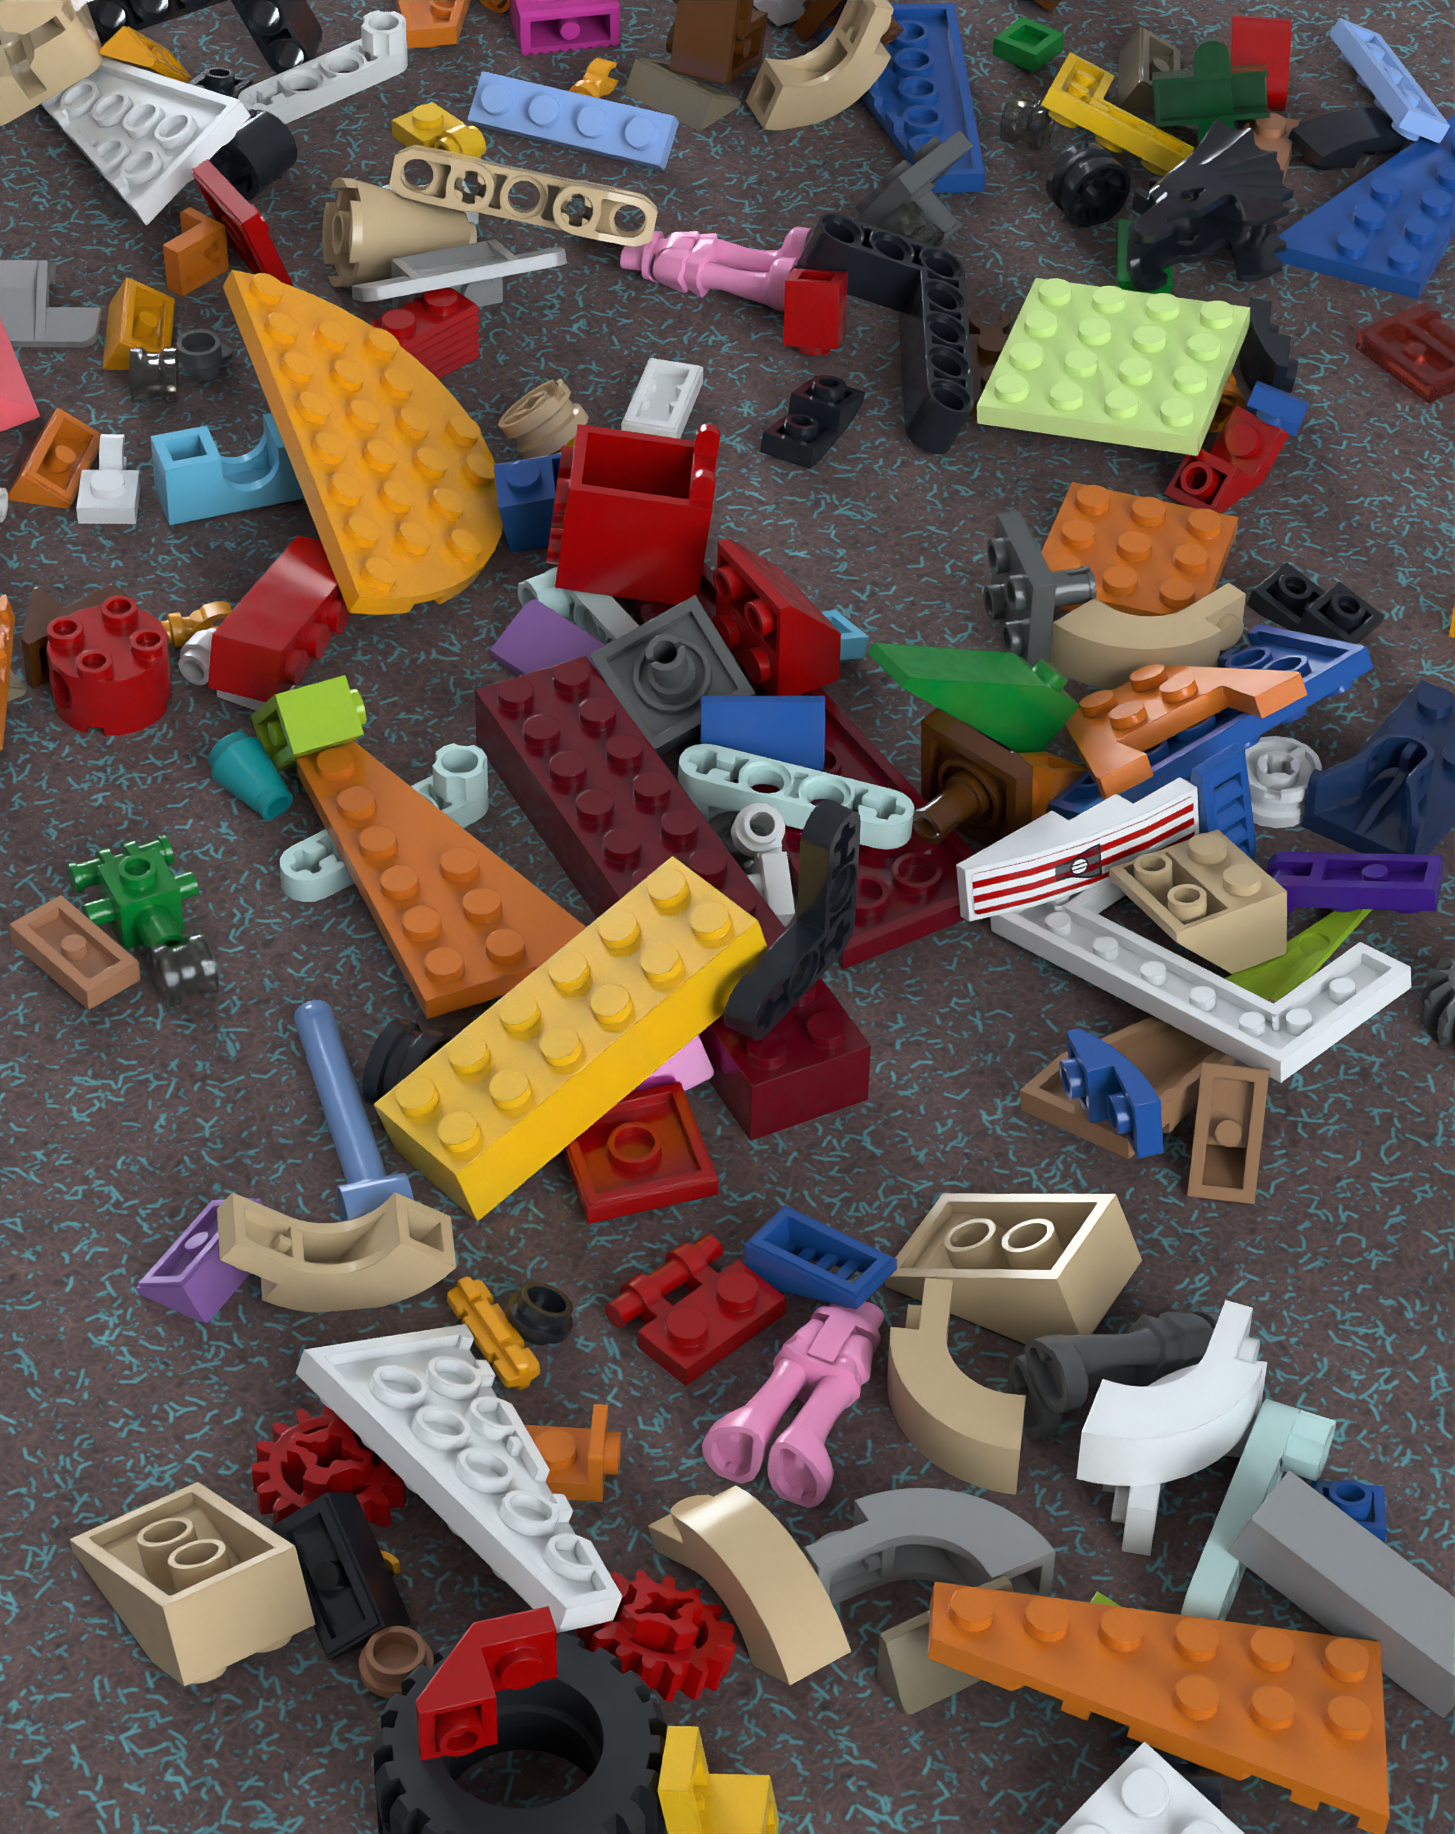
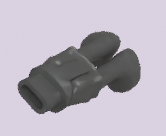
M1203 1311L1193 1313L1165 1312L1159 1318L1142 1315L1123 1334H1052L1027 1341L1025 1346L1026 1355L1013 1357L1008 1373V1394L1026 1396L1022 1431L1031 1441L1055 1435L1060 1429L1063 1412L1081 1407L1086 1401L1088 1389L1099 1388L1102 1379L1123 1385L1147 1387L1170 1373L1199 1364L1207 1351L1220 1315L1216 1312Z

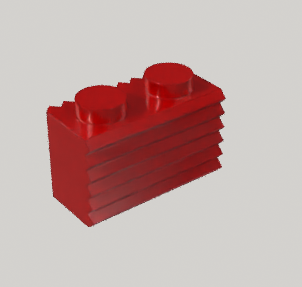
M451 287L427 291L422 295V298H414V303L406 302L405 307H397V309L386 312L380 317V320H372V327L391 333L398 340L399 346L415 357L438 380L481 357L478 351L481 348L478 342L481 337L477 332L480 330L477 323L480 321L477 314L480 312V309L476 303Z

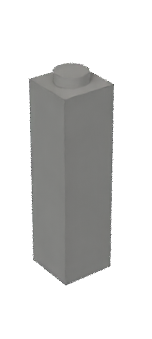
M1289 1470L1254 1513L1227 1552L1335 1636L1381 1642L1382 1672L1434 1713L1445 1718L1455 1706V1597Z

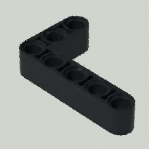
M86 0L100 43L109 41L122 26H129L139 31L227 1ZM231 0L266 62L274 72L280 74L313 60L322 41L323 32L306 0Z
M825 213L820 217L799 258V269L847 271L848 295L899 311L905 431L911 442L920 449L933 454H945L951 449L974 406L964 267L955 256L943 249L844 215Z

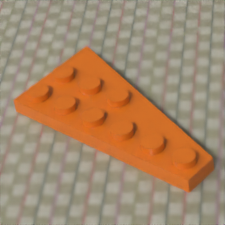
M934 1582L930 1601L928 1659L1012 1692L1024 1686L1030 1687L1063 1700L1060 1711L1088 1721L1091 1712L1129 1726L1127 1734L1129 1738L1142 1743L1145 1741L1149 1746L1238 1781L1254 1775L1292 1790L1289 1801L1317 1811L1320 1802L1360 1817L1357 1825L1358 1828L1373 1834H1385L1390 1813L1381 1642Z

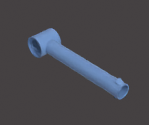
M312 1000L302 1004L294 1013V1022L306 1053V1059L347 1184L337 1186L336 1190L341 1222L359 1218L372 1212L388 1200L394 1192L414 1200L410 1182L405 1172L387 1176L331 1006L321 1000Z

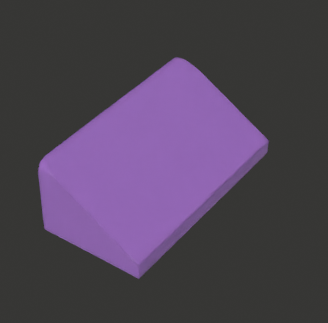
M532 599L520 610L492 646L490 657L516 675L521 676L583 656H587L592 663L589 654L606 644L540 601Z
M247 1198L264 1206L260 1198ZM212 1200L138 1283L139 1285L136 1287V1290L140 1295L200 1322L208 1323L251 1274L220 1261L217 1208L225 1200Z

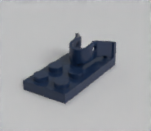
M1421 680L1350 760L1324 771L1315 769L1308 781L1302 827L1359 853L1429 855L1455 825V694L1442 687Z

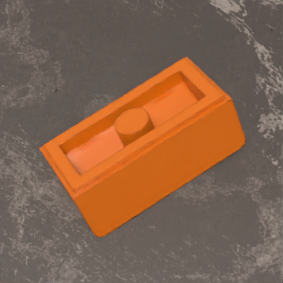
M57 407L39 433L8 492V500L69 509L79 491L81 471L90 470L99 452L101 433Z

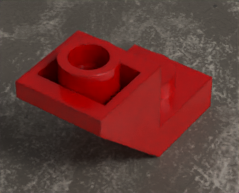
M1236 405L1210 453L1200 449L1198 456L1186 454L1164 494L1188 507L1211 509L1217 513H1222L1264 481L1290 434L1279 427L1260 420L1256 415Z
M549 1606L472 1623L415 1701L417 1747L421 1761L446 1755L454 1757L463 1756L474 1752L478 1748L498 1744L495 1691L524 1689L539 1681L557 1678V1630Z

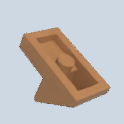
M1202 1062L1195 1127L1193 1128L1187 1196L1255 1204L1270 1070Z

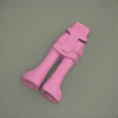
M793 227L785 237L782 248L767 251L750 249L718 239L716 233L699 234L698 231L674 232L664 239L663 232L654 231L651 242L636 247L624 246L620 265L622 269L642 271L643 279L655 283L660 282L682 293L691 291L702 298L710 289L722 290L765 304L776 311H784L785 280L793 268L799 269V258L814 230L805 227Z
M866 1301L857 1310L832 1303L829 1306L817 1308L812 1314L811 1320L783 1344L782 1349L774 1358V1370L763 1387L745 1406L717 1420L710 1428L702 1443L703 1456L708 1466L718 1476L742 1484L752 1481L766 1461L775 1429L790 1404L797 1397L805 1405L790 1426L775 1440L771 1447L768 1459L769 1481L772 1489L784 1500L806 1508L816 1507L824 1501L830 1491L834 1475L832 1463L824 1444L836 1419L844 1409L849 1408L859 1399L861 1385L870 1379L873 1354L878 1348L881 1339L878 1329L884 1321L882 1310L878 1306Z

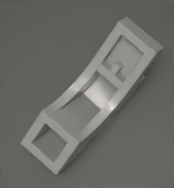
M935 1488L896 1489L857 1499L854 1504L852 1528L845 1531L830 1532L822 1536L815 1543L804 1547V1555L818 1575L833 1605L878 1586L898 1580L919 1579L978 1587L1004 1575L1012 1583L1015 1593L1048 1597L1051 1595L1056 1554L1055 1549L1033 1526L1002 1506L970 1494Z

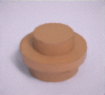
M404 1626L386 1627L373 1634L361 1651L359 1657L361 1680L371 1692L378 1696L390 1699L397 1693L402 1695L401 1682L422 1664L429 1669L434 1666L433 1653L430 1646L416 1631Z

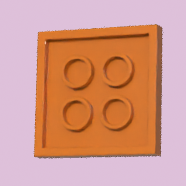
M1072 482L1041 554L1050 572L1089 565L1096 582V599L1117 611L1137 616L1169 615L1191 606L1215 591L1237 535L1239 517L1217 513L1211 509H1197L1164 502L1154 497H1141L1108 490L1098 485H1084ZM1085 603L1055 608L1073 611Z

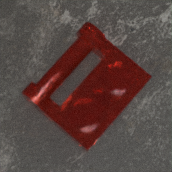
M1427 303L1418 304L1358 330L1356 349L1428 404L1455 392V330L1441 321V314Z

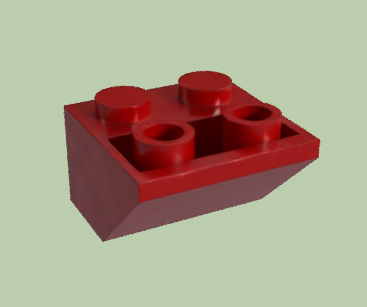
M729 538L718 541L717 568L713 571V583L716 589V615L713 616L712 623L729 651L744 666L750 680L755 684H760L770 696H798L838 681L841 633L779 566Z

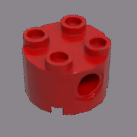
M112 596L104 600L101 605L78 610L69 616L55 618L49 623L46 651L52 704L62 721L73 729L88 733V726L93 728H103V736H120L143 730L161 719L167 711V701L170 697L172 699L173 694L169 638L161 621L147 611L137 609V603L131 597Z

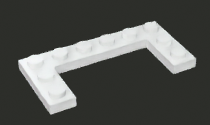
M1112 881L1034 907L990 917L991 931L1252 1068L1270 1070L1269 1077L1280 1083L1411 988L1410 966L1359 942L1273 1004L1099 915L1100 912L1126 895Z

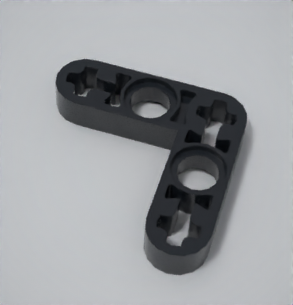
M829 799L822 800L811 812L805 823L800 842L797 919L734 987L724 1012V1023L728 1028L755 1041L762 1040L845 950L854 929L861 828L858 812Z

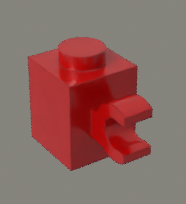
M793 268L785 280L783 346H797L799 353L812 356L827 355L831 353V349L839 348L846 337L847 271Z

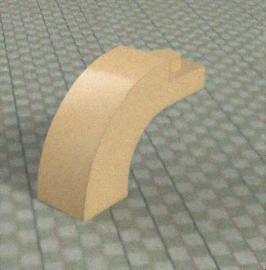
M847 0L834 30L816 49L793 59H764L746 99V103L763 129L786 130L820 123L851 106L871 88L891 58L880 42L882 35L887 32L890 26L891 15L894 11L888 0Z
M1227 583L1191 606L1179 612L1163 616H1137L1123 613L1093 598L1053 622L1049 663L1063 675L1073 680L1106 690H1113L1129 682V677L1134 671L1152 664L1218 668L1220 650L1225 651L1232 648L1241 638L1244 629L1243 614L1246 594L1232 584Z
M233 1192L217 1208L220 1261L228 1263L241 1271L261 1277L262 1301L276 1306L313 1313L384 1307L421 1293L445 1278L456 1268L451 1216L396 1192L372 1212L359 1218L337 1223H312L298 1220Z
M925 1277L922 1306L908 1304L906 1327H890L887 1390L892 1412L907 1439L933 1464L960 1480L978 1487L1016 1495L1026 1396L1002 1393L986 1388L970 1379L957 1367L947 1347L953 1280Z
M735 1485L714 1497L707 1494L685 1498L671 1508V1514L648 1525L654 1547L658 1553L694 1570L718 1593L733 1616L746 1644L751 1663L756 1668L788 1685H792L851 1652L835 1608L812 1565L779 1520L747 1491Z

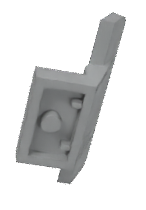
M494 239L391 259V279L352 286V299L370 302L392 298L393 309H397V307H405L406 302L414 303V298H422V295L427 291L451 287L476 303L478 307L503 302L502 277L564 265L567 263L566 252L560 246L514 255Z
M0 260V318L12 347L84 348L93 345L97 341L102 308L49 307V285H56L55 262L48 260Z

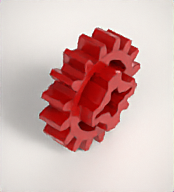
M327 1406L323 1408L322 1417L312 1418L303 1408L296 1410V1426L291 1428L286 1424L275 1422L272 1425L273 1442H258L256 1446L257 1463L252 1464L253 1492L257 1493L260 1514L273 1513L274 1525L327 1492L355 1494L368 1523L372 1521L385 1528L391 1524L390 1507L404 1508L406 1504L404 1480L374 1451L366 1447L361 1438Z
M637 1570L634 1581H628L618 1572L610 1573L622 1594V1599L613 1621L576 1630L575 1637L585 1640V1649L594 1653L598 1647H601L622 1660V1674L629 1670L637 1673L646 1685L651 1689H655L666 1702L673 1701L676 1690H681L693 1700L700 1698L703 1687L716 1691L720 1686L722 1677L727 1675L737 1643L731 1641L735 1632L734 1624L719 1621L723 1608L719 1604L704 1605L700 1600L702 1591L696 1587L684 1592L676 1589L674 1577L668 1575L660 1584L655 1583L645 1571Z

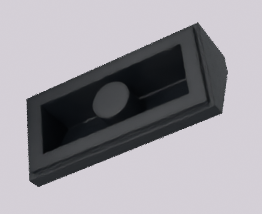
M327 1492L271 1527L273 1532L296 1547L316 1624L313 1627L327 1660H333L364 1647L371 1636L381 1629L390 1626L407 1627L411 1623L355 1494Z

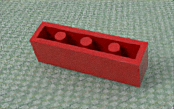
M298 535L212 633L208 688L267 702L275 694L289 691L293 685L299 686L304 678L307 667L314 659L320 660L322 658L327 643L334 634L340 635L343 632L347 619L352 613L348 612L320 540Z

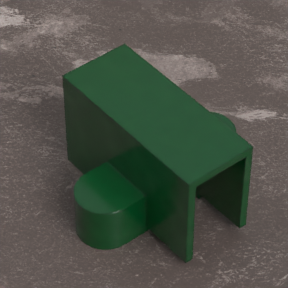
M1206 38L1197 44L1193 52L1194 69L1151 72L1155 126L1197 124L1199 144L1217 119L1223 121L1226 126L1234 130V120L1270 118V111L1267 105L1266 76H1268V69L1266 64L1231 66L1228 47L1220 39Z

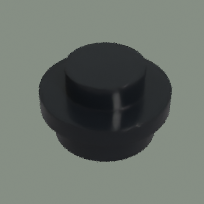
M526 1283L520 1292L510 1296L505 1306L504 1312L508 1322L518 1331L524 1341L534 1345L563 1342L568 1338L573 1327L571 1317L573 1304L571 1300L559 1289L545 1283Z

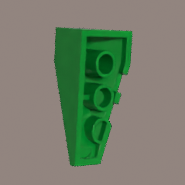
M874 643L867 651L902 688L962 722L968 723L973 728L1018 753L1043 752L1080 707L1063 689L1068 683V679L1042 658L1033 665L1018 655L1009 652Z

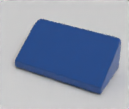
M701 696L700 744L718 745L823 771L825 760V696Z

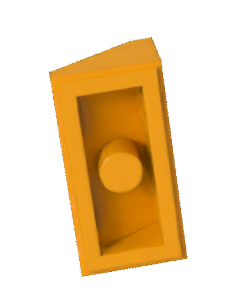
M122 26L99 50V54L105 58L184 83H189L194 79L169 49L129 26Z
M126 277L109 304L102 369H167V360L171 355L175 299Z

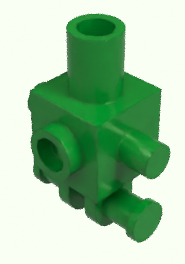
M166 835L157 836L155 841L137 846L134 840L121 843V854L113 856L109 848H104L95 852L96 859L80 864L75 862L66 864L68 880L75 894L83 893L85 888L99 884L100 899L82 904V912L97 926L109 923L125 950L144 944L153 961L160 965L172 964L183 957L187 951L188 943L182 934L184 932L181 900L198 896L199 887L192 871L173 876L168 866L174 865V854Z

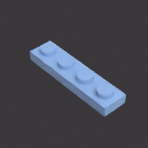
M1339 18L1329 35L1341 50L1340 58L1359 74L1356 78L1357 81L1376 97L1374 104L1392 118V128L1410 140L1417 141L1422 136L1440 144L1450 125L1382 36Z
M484 71L481 73L467 119L473 126L663 171L666 168L679 124L676 117Z

